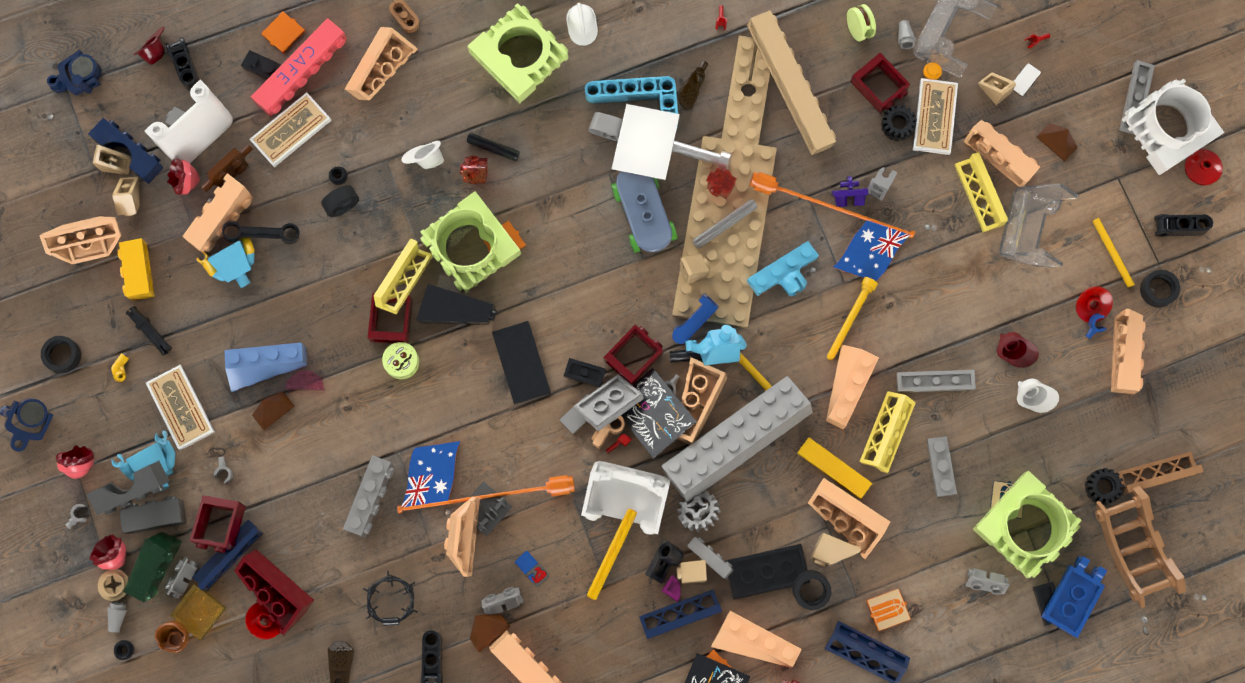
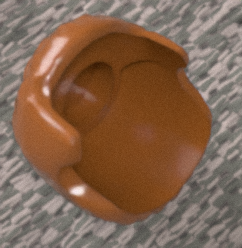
M178 621L165 622L155 631L154 637L158 647L170 653H179L185 649L189 642L187 628Z

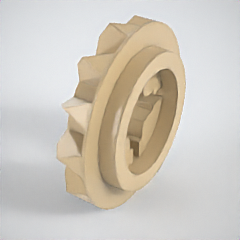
M118 569L104 572L98 581L100 595L109 601H117L125 597L129 591L130 583L127 574ZM114 579L115 582L121 583L116 587L115 591L114 588L107 587L113 584Z

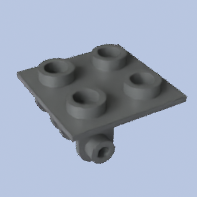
M483 481L470 497L494 494L496 492ZM503 497L480 499L478 524L476 527L488 536L513 506Z

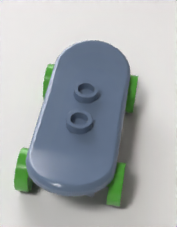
M620 171L616 183L611 184V188L616 202H622L633 234L629 235V240L633 252H640L639 247L647 252H658L665 249L671 241L678 238L673 222L668 221L657 189L660 188L658 179Z

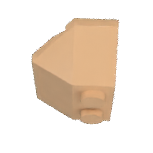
M99 216L61 225L41 234L40 239L46 254L53 255L70 264H76L110 256L121 237V232L116 217Z
M471 497L454 511L447 520L449 534L444 545L445 550H447L446 555L464 577L472 576L480 497Z

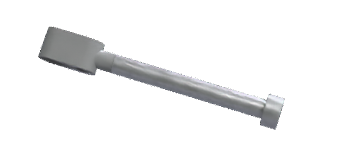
M595 112L588 131L594 135L618 141L623 119ZM674 141L672 152L716 164L717 169L726 172L732 159V153L722 151L719 154L678 141Z

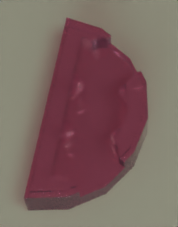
M307 370L296 372V374L288 379L285 387L286 390L325 391L321 378L314 372Z

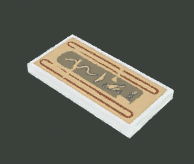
M921 78L913 150L950 155L958 83Z
M306 92L251 137L250 141L275 168L327 125L331 119Z
M181 365L146 382L178 450H182L215 433Z

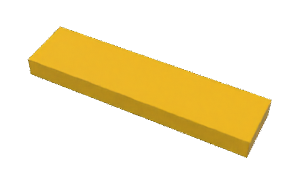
M808 437L797 452L798 455L860 500L872 485L869 480L810 437Z

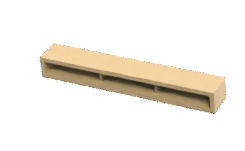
M769 10L752 17L747 26L811 155L831 148L836 142L835 133L833 130H830L827 124V117L821 112L818 99L813 96L810 83L805 80L800 64H797L792 48H789L786 36L778 26L776 16Z

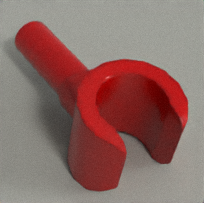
M722 5L719 6V17L715 25L716 30H718V26H723L724 30H726L727 19L724 17V6Z
M1032 34L1024 41H1030L1031 45L1027 48H1032L1039 41L1050 38V34L1042 36Z
M627 434L620 435L617 441L606 449V452L609 454L620 444L626 447L632 438Z

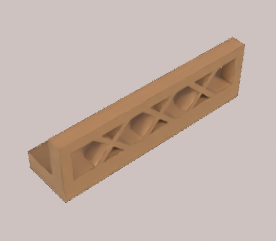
M1187 452L1119 471L1120 475L1118 477L1123 479L1121 482L1124 484L1122 491H1124L1123 495L1133 493L1132 488L1138 486L1144 490L1197 475L1204 471L1202 465L1196 466L1192 452ZM1187 457L1190 468L1183 469L1178 466L1181 458ZM1163 463L1172 466L1169 474L1159 471ZM1145 468L1154 472L1151 479H1145L1141 476ZM1129 473L1136 477L1133 484H1125L1124 474Z

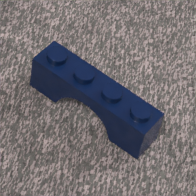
M102 118L88 135L103 147L109 149L118 147L129 149L132 157L129 168L147 184H150L163 169L159 163L161 160L155 154L151 153L149 155L145 152L147 148L140 142L135 144L132 141L133 137L129 133L119 131V126L114 121L110 120L108 122Z

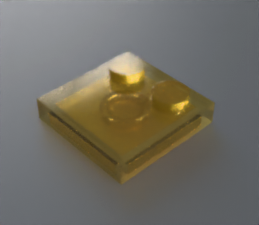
M194 584L170 616L176 621L181 622L196 638L203 640L226 607L207 591L201 590L198 584Z

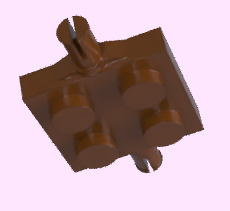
M249 144L241 151L234 147L207 172L209 180L201 188L206 193L214 185L222 188L226 182L223 178L227 173L233 178L242 174L246 170V166L249 165L245 158L254 149Z

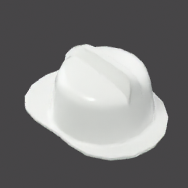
M577 3L567 13L568 32L574 43L586 46L591 44L597 37L596 16L590 6Z
M434 141L409 150L403 155L402 162L406 164L416 162L424 169L434 168L442 164L444 158L439 149L441 142Z
M1031 378L1018 382L1017 402L1022 407L1034 412L1043 413L1052 410L1058 404V392L1042 384L1037 379Z

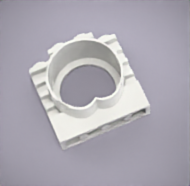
M1185 79L1170 81L1160 90H1156L1139 103L1140 107L1136 109L1133 106L1124 112L1126 116L1121 119L1129 125L1128 130L1134 132L1136 135L1135 140L1141 142L1143 145L1141 146L1142 150L1146 149L1149 155L1146 158L1158 175H1161L1224 133L1212 116L1211 108L1206 98L1200 92L1185 86ZM1156 106H1170L1182 114L1187 125V133L1184 137H1176L1174 139L1163 131L1156 117Z

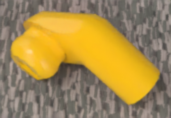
M122 353L111 367L113 378L117 382H122L126 378L124 365L129 358Z

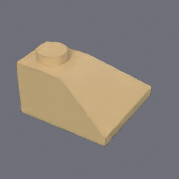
M823 533L818 538L811 559H814V563L819 566H830L858 554L861 548Z

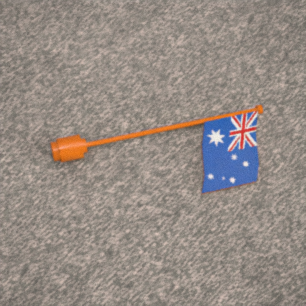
M754 172L749 186L753 187V190L767 195H771L772 192L775 193L776 190L866 220L853 236L841 259L832 268L861 278L869 277L877 281L886 271L903 242L908 237H914L915 231L911 230L909 232L779 187V182H776V177L762 172Z
M461 441L414 448L409 464L407 490L403 504L397 506L398 514L406 510L466 502L471 498L449 500L454 482L456 455ZM568 475L549 477L546 486L474 497L487 499L547 490V493H551L552 497L567 495L575 491L573 476L568 477Z

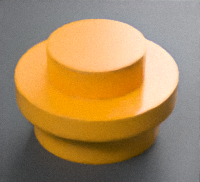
M931 62L925 65L923 74L926 79L937 80L942 74V68L939 64Z

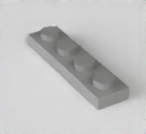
M1139 60L1134 62L1122 118L1126 116L1124 112L1133 106L1137 109L1140 107L1139 103L1147 98L1155 65ZM1121 120L1119 130L1135 135L1133 131L1128 130L1129 125L1127 122Z
M974 370L896 373L897 393L976 389Z

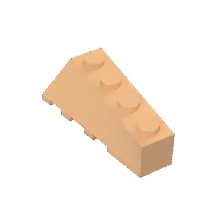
M380 27L345 90L358 100L369 101L385 85V81L396 73L395 71L401 65H404L408 60L407 58L412 53L414 54L418 48L393 28Z
M983 120L979 121L971 129L964 140V143L974 151L979 152L985 160L1021 189L1040 168L1035 159L1026 156L1020 147L1011 144L1005 135L996 132L990 123Z
M1125 309L1114 317L1111 392L1136 394L1143 387L1141 370L1144 367V360L1141 359L1145 347V342L1142 340L1145 322H1143V315L1131 309Z
M841 345L826 422L841 429L847 426L879 357L863 349Z
M823 478L808 501V504L816 512L834 525V529L838 533H842L848 539L849 544L861 548L860 555L864 559L867 558L882 538L890 523L889 520L825 478Z
M732 611L728 612L711 645L712 648L786 667L794 666L802 650Z

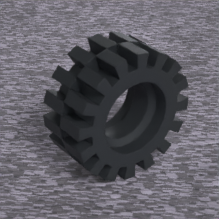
M900 104L895 107L891 106L889 110L887 109L881 125H883L881 129L885 131V136L889 135V139L895 138V141H899V139L903 141L906 137L909 138L917 124V117H914V112H910V107L906 109V105L900 107ZM902 117L906 122V126L902 129H897L893 126L892 119Z
M1103 468L1096 470L1087 477L1088 481L1085 482V485H1087L1085 492L1089 493L1087 496L1092 498L1094 503L1097 501L1105 505L1113 503L1124 492L1122 491L1124 484L1121 483L1123 479L1119 478L1120 474L1118 472L1114 473L1113 469ZM1101 479H1106L1111 484V491L1108 494H1103L1098 490L1097 485Z

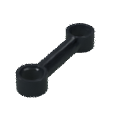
M228 221L222 227L223 238L228 242H236L240 238L281 239L286 244H294L298 241L300 235L299 228L292 223H287L282 228L245 227L240 226L235 221ZM229 226H235L239 233L235 237H228L224 231ZM287 228L296 230V238L292 240L286 239L283 235L284 230Z

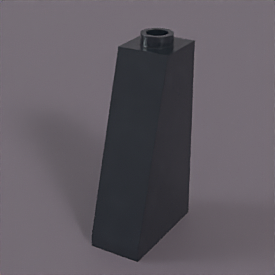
M428 284L416 321L422 324L489 325L490 321H494L497 310H494V304Z

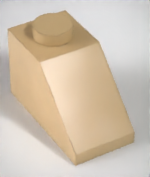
M139 177L120 178L112 195L117 215L132 216L137 214L140 207Z
M701 254L686 256L680 259V270L687 285L708 276L710 265L706 258L703 259Z
M706 560L682 562L680 567L677 568V579H681V584L705 583L707 581Z

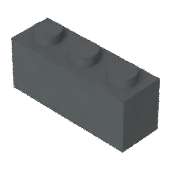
M176 496L164 498L165 501L149 500L145 502V505L130 504L125 509H120L122 533L129 535L186 524L183 500L176 498Z

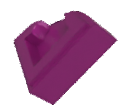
M671 575L661 592L678 602L681 595V587L677 578Z

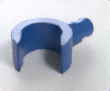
M1094 314L1090 317V329L1085 335L1087 338L1091 339L1096 332H1103L1107 329L1103 326L1095 327L1096 320L1105 316Z

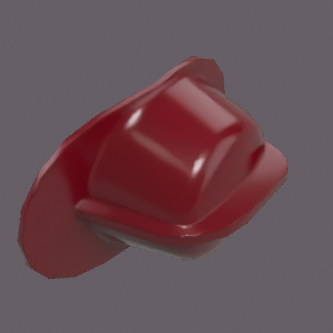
M161 27L133 56L138 54L150 65L159 61L164 55V46L159 36L165 28Z
M1016 332L1000 334L996 352L1001 359L1018 368L1031 366L1037 361L1039 351L1033 343Z

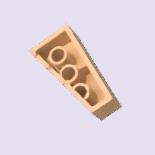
M690 358L682 404L697 422L677 438V440L688 445L697 441L727 380L725 372L709 365L704 366L703 362L694 358Z
M506 630L488 645L491 652L521 683H562L555 675L551 677L547 673L549 671L548 667L542 661L538 663L534 659L536 655L528 647L524 649L520 645L521 640L515 633L510 634Z

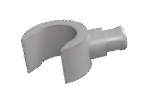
M677 374L670 381H665L667 386L673 388L675 395L676 385L680 379V376Z
M218 457L219 463L218 468L214 472V477L217 478L221 471L227 470L228 477L225 479L224 484H229L234 477L233 471L226 467L225 457Z
M83 504L73 506L70 512L71 518L65 526L71 529L77 522L89 520L77 517V511L80 508H88V506Z

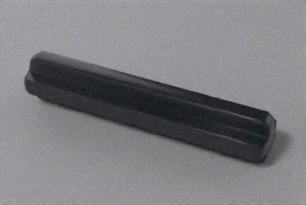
M469 133L467 137V143L513 161H517L520 152L518 150L473 133Z

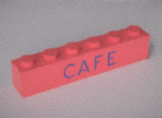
M327 18L251 96L254 103L270 117L273 114H277L281 110L282 105L286 101L291 100L295 92L307 83V79L312 74H316L320 66L325 61L330 60L333 53L345 44L347 38L344 32Z

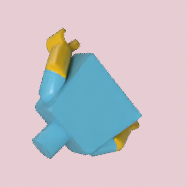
M240 238L239 241L210 257L204 252L205 259L202 261L197 257V261L203 265L207 273L219 281H226L228 283L236 279L240 288L251 283L245 274L252 269L251 266L254 264L255 250L251 238Z

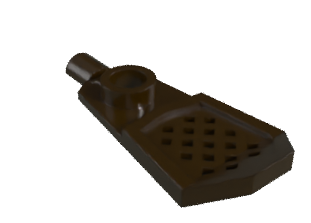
M703 61L700 67L694 69L676 93L679 104L684 110L692 109L697 99L699 89L705 78L704 71L708 66L706 61Z
M335 641L328 648L330 683H336L338 678L342 679V683L349 682L354 649L345 641Z

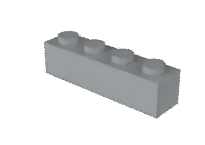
M694 537L687 546L702 560H706V563L720 576L727 579L733 571L732 565L728 561L725 563L719 553L715 554L711 546H706L702 538Z

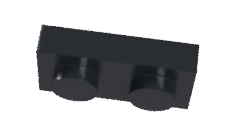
M249 50L241 67L268 79L282 64Z
M569 358L564 377L600 388L606 369Z

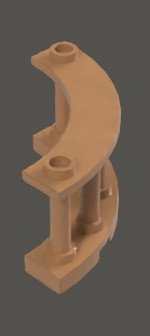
M1138 486L1132 488L1134 496L1131 498L1132 500L1106 509L1100 501H1097L1095 515L1101 524L1114 562L1130 590L1131 599L1133 602L1137 601L1140 607L1144 608V596L1167 587L1174 588L1178 594L1186 592L1185 577L1179 571L1172 558L1167 559L1162 550L1165 548L1159 531H1154L1151 520H1154L1150 497ZM1134 507L1137 509L1138 517L1135 520L1112 528L1110 516ZM1137 527L1143 528L1146 536L1144 541L1119 549L1115 539L1116 535ZM1146 548L1152 550L1156 558L1154 562L1129 571L1123 557ZM1156 569L1164 572L1165 580L1144 588H1140L1134 579Z

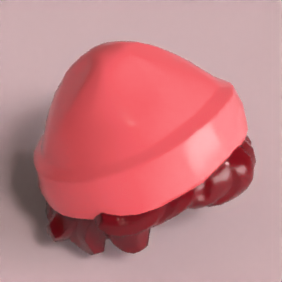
M177 158L172 160L170 172L167 174L169 177L167 183L172 186L175 194H188L200 182L199 174L188 161Z
M75 445L72 450L57 454L58 470L73 479L84 477L94 465L93 451L86 446L81 448Z
M113 534L105 536L94 546L90 560L93 561V565L101 569L114 570L121 568L126 560V545L122 542V538H117Z

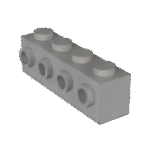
M372 455L343 527L345 531L364 538L366 534H369L372 528L371 521L373 516L377 515L380 507L379 501L386 493L387 481L391 479L394 472V465L390 461Z

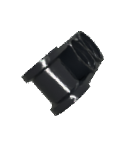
M181 37L180 40L171 44L166 43L165 45L180 81L187 90L191 91V88L200 79L190 56L187 43ZM193 77L191 82H187L189 78Z
M1160 214L1154 216L1157 228L1155 236L1157 237L1202 236L1213 226V219L1206 214ZM1179 222L1184 223L1186 225V229L1181 228ZM1198 222H1202L1205 225V229L1201 228Z
M434 630L425 632L422 637L421 683H443L442 636ZM430 634L437 636V642L434 645H430L427 641ZM430 654H434L437 657V662L432 666L427 662Z

